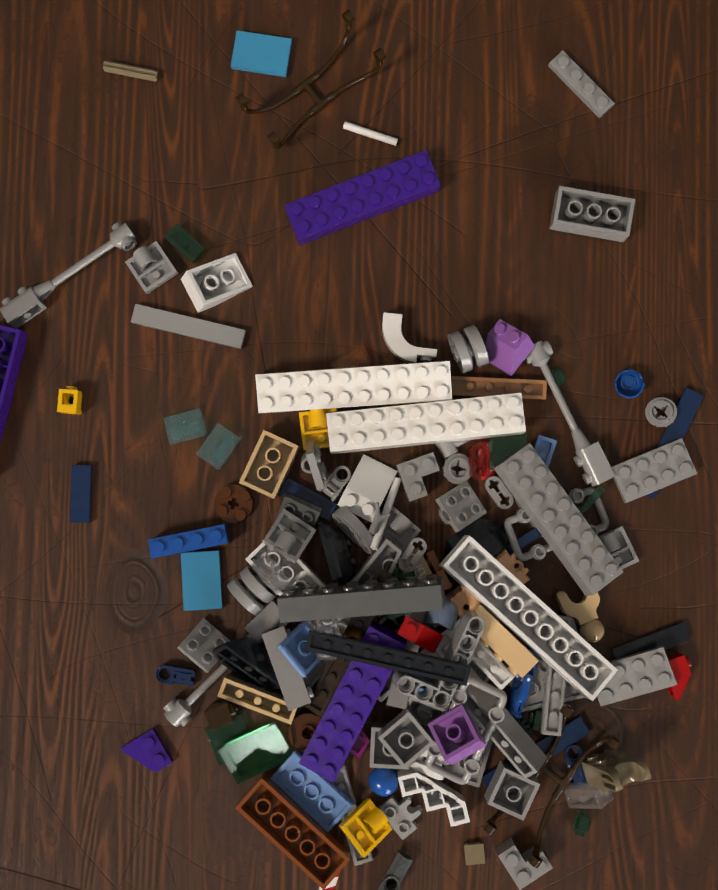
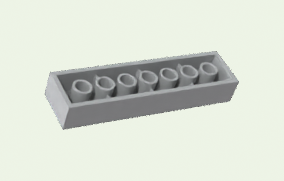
M530 443L493 468L522 509L525 510L527 516L531 518L530 520L585 596L596 594L623 573L618 563Z

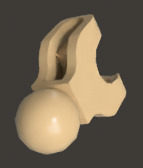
M564 591L556 592L555 597L561 612L566 616L574 618L577 625H580L581 637L589 643L601 640L604 635V627L597 620L596 610L600 602L598 592L588 596L584 594L583 599L579 603L572 602Z

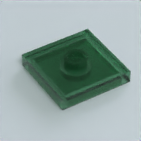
M527 433L488 438L487 470H494L493 468L527 445Z
M242 713L238 714L234 722L211 731L209 726L205 728L219 765L256 750Z

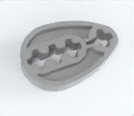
M339 507L332 514L336 525L366 553L372 554L375 551L370 548L373 540L372 535L352 512L344 507Z

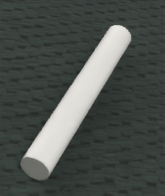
M346 121L344 122L343 129L394 146L397 145V138Z

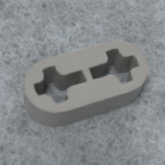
M488 477L485 480L484 487L499 508H510L513 505L514 499L509 490L498 477ZM490 480L498 482L496 485L499 490L498 492L494 488L489 489ZM500 493L504 497H509L507 500L508 505L500 504L502 500L499 496Z
M413 538L400 556L398 565L403 571H412L425 553L427 544L422 538ZM419 541H421V546L423 547V549L417 550L416 553L413 554L412 551L415 548L413 546V543H418ZM411 554L413 556L410 561L412 566L404 568L402 559H408Z

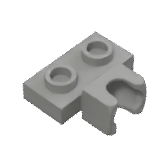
M392 795L378 806L388 818L389 825L402 840L418 828L414 819L422 813V806L420 804L416 807L409 806L412 795L405 796L400 802Z

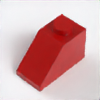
M406 616L397 633L432 653H435L444 636L410 616Z
M677 652L667 656L677 681V685L667 689L670 697L675 700L681 698L691 676L689 658Z

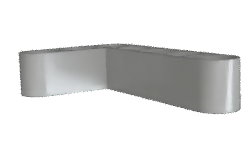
M471 611L463 615L444 659L453 660L456 656H460L458 662L469 663L485 628L483 618ZM476 619V624L470 627V622ZM468 637L467 643L461 645L462 640ZM401 671L395 672L392 678L394 685L402 694L439 709L446 708L450 704L459 685L433 679V682L420 676ZM407 678L406 684L400 685V681ZM421 686H425L424 691L418 693V689ZM443 693L442 697L436 700V696Z

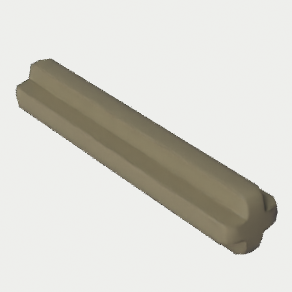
M108 60L103 62L105 72L149 81H157L158 72L154 69Z

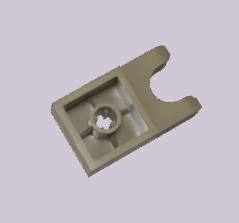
M611 747L605 749L604 753L599 755H588L587 759L581 763L587 784L603 792L611 791L615 793L624 789L623 785L634 781L643 782L651 779L648 764L644 759Z

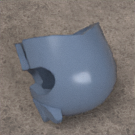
M445 598L443 610L429 611L424 616L423 624L444 626L453 630L458 617V608L453 601Z

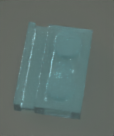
M200 408L163 418L170 445L207 436Z
M217 423L196 455L220 470L241 438Z

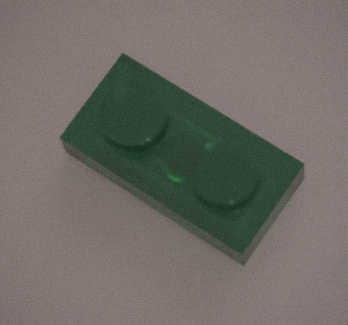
M178 224L165 236V239L193 264L206 251L200 243Z

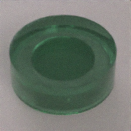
M554 367L550 369L558 387L563 385L565 377L560 368Z

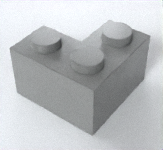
M433 452L396 465L409 502L427 496L422 477L440 471Z
M510 837L495 847L498 857L519 890L553 869L541 847H539V853L542 863L538 868L533 867L528 862L529 857L534 851V846L521 853Z

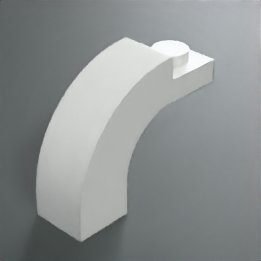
M383 313V338L393 355L406 363H416L417 358L424 362H431L432 359H436L437 349L415 347L404 339L401 332L403 314Z

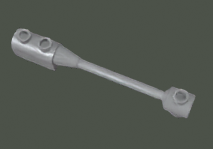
M115 223L112 226L113 231L110 233V240L60 275L34 287H21L18 290L19 295L14 299L12 297L3 299V306L0 307V312L7 323L17 329L47 309L43 300L57 285L113 247L123 248L124 251L133 249L137 244L135 240L137 238L126 223Z
M541 340L534 343L535 347L525 358V362L540 367L572 431L571 434L577 455L573 459L578 467L582 466L585 471L582 474L584 482L587 485L591 483L593 487L615 477L599 442L590 444L582 430L578 428L547 365L550 355L553 354L549 342Z
M273 599L244 629L249 633L247 637L259 645L264 642L261 634L286 626L289 622L280 623L278 603ZM221 664L186 700H177L174 697L163 708L166 719L175 727H178L180 724L184 727L192 719L189 716L192 713L191 705L228 668Z

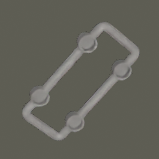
M588 487L582 490L574 488L568 492L567 495L574 504L581 503L584 497L588 495L592 496L602 522L596 526L589 524L597 536L598 533L605 531L609 527L607 513L595 488ZM522 508L518 509L515 515L505 520L504 528L512 550L519 561H527L529 559L541 560L546 556V553L553 551L548 544L544 546L535 544L530 547L528 552L522 553L512 528V524L516 522L528 523L531 521V518L527 516Z
M469 676L467 686L460 685L457 687L448 712L467 701L468 694L466 690L469 684L498 697L497 704L489 708V721L482 734L487 744L496 724L504 720V707L507 702V695L501 689ZM436 741L427 750L428 755L425 763L429 770L457 784L464 785L470 781L472 775L480 771V758L485 747L466 758L463 776L433 763L435 757L441 755Z

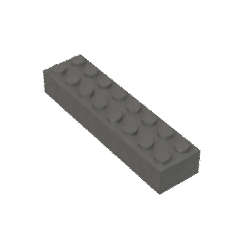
M431 574L422 579H418V576L406 577V580L399 581L398 578H388L386 582H378V580L373 579L367 580L363 584H358V581H350L346 585L338 586V583L326 584V587H319V585L314 584L308 585L304 589H299V586L288 587L277 601L280 623L443 610L446 599L443 577Z

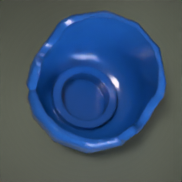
M627 369L616 376L614 386L620 396L628 399L635 398L641 394L645 382L638 371Z
M375 768L370 773L368 779L369 786L377 795L388 796L398 789L399 781L397 771L394 769Z

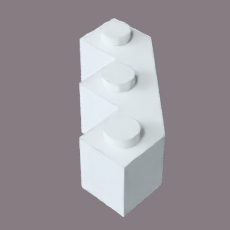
M412 768L397 771L402 797L422 792L427 812L446 807L451 827L470 822L462 794L439 780Z

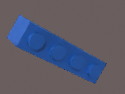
M227 524L148 539L151 559L231 543Z

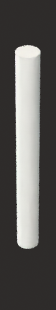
M394 478L381 515L391 512L401 482L400 478ZM389 517L385 518L379 525L373 537L371 549H378Z

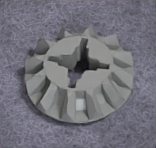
M658 397L647 404L645 416L648 422L657 428L667 427L677 417V408L670 399ZM655 407L659 410H663L666 408V417H663L661 415L656 418L658 412L656 411Z
M459 453L452 454L445 459L444 466L442 467L444 476L449 482L454 484H461L467 481L472 473L471 461L467 456ZM458 463V467L463 468V470L457 471L456 474V471L451 469V467H455Z

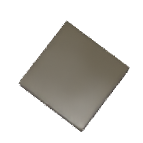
M483 841L463 843L466 865L486 864Z

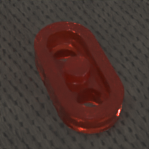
M483 442L474 443L469 448V474L476 481L485 480L490 474V450ZM476 449L480 450L479 456L476 454ZM477 468L481 471L479 475L476 473Z

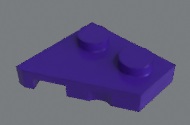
M154 727L120 748L122 752L155 773L174 761Z

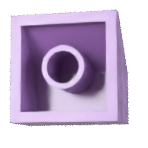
M499 319L487 334L485 347L489 363L512 376L535 345L526 333Z
M463 704L428 723L444 761L451 765L487 746L478 726Z

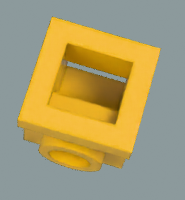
M66 386V389H59L57 412L82 415V391L77 390L78 387ZM74 397L73 404H70V399Z

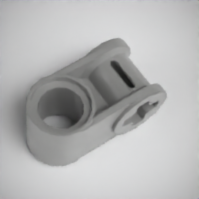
M346 466L337 467L327 478V481H324L325 488L318 491L324 492L334 502L350 480L351 470ZM340 469H345L348 473L345 480H341L337 476Z

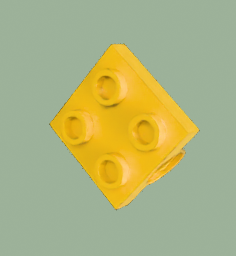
M337 408L299 412L304 451H306V441L313 439L315 446L319 445L320 449L330 448L326 413L337 412Z
M366 798L339 825L364 858L392 830L386 815L374 805L370 798Z

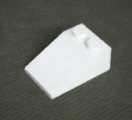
M236 253L187 270L181 278L198 313L253 287Z
M363 454L337 505L372 523L376 510L375 503L379 502V506H381L398 471Z

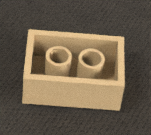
M263 430L239 483L276 499L300 447Z

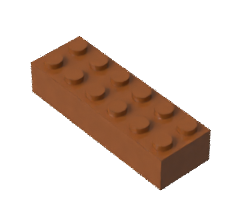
M265 772L262 773L237 802L235 809L323 890L350 861V850L334 835L323 829L277 786Z

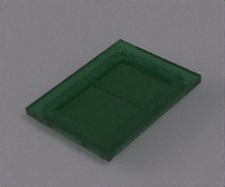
M275 721L217 748L237 784L284 763L292 754L290 746L287 744Z

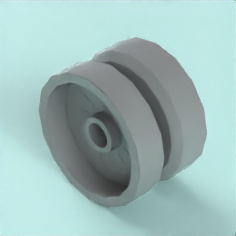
M475 325L465 327L463 335L459 331L448 334L450 349L461 373L464 374L471 371L473 363L477 367L489 364L486 347Z
M246 566L240 572L242 580L233 578L227 584V587L239 603L256 616L264 609L262 601L270 603L276 597V594L256 571Z

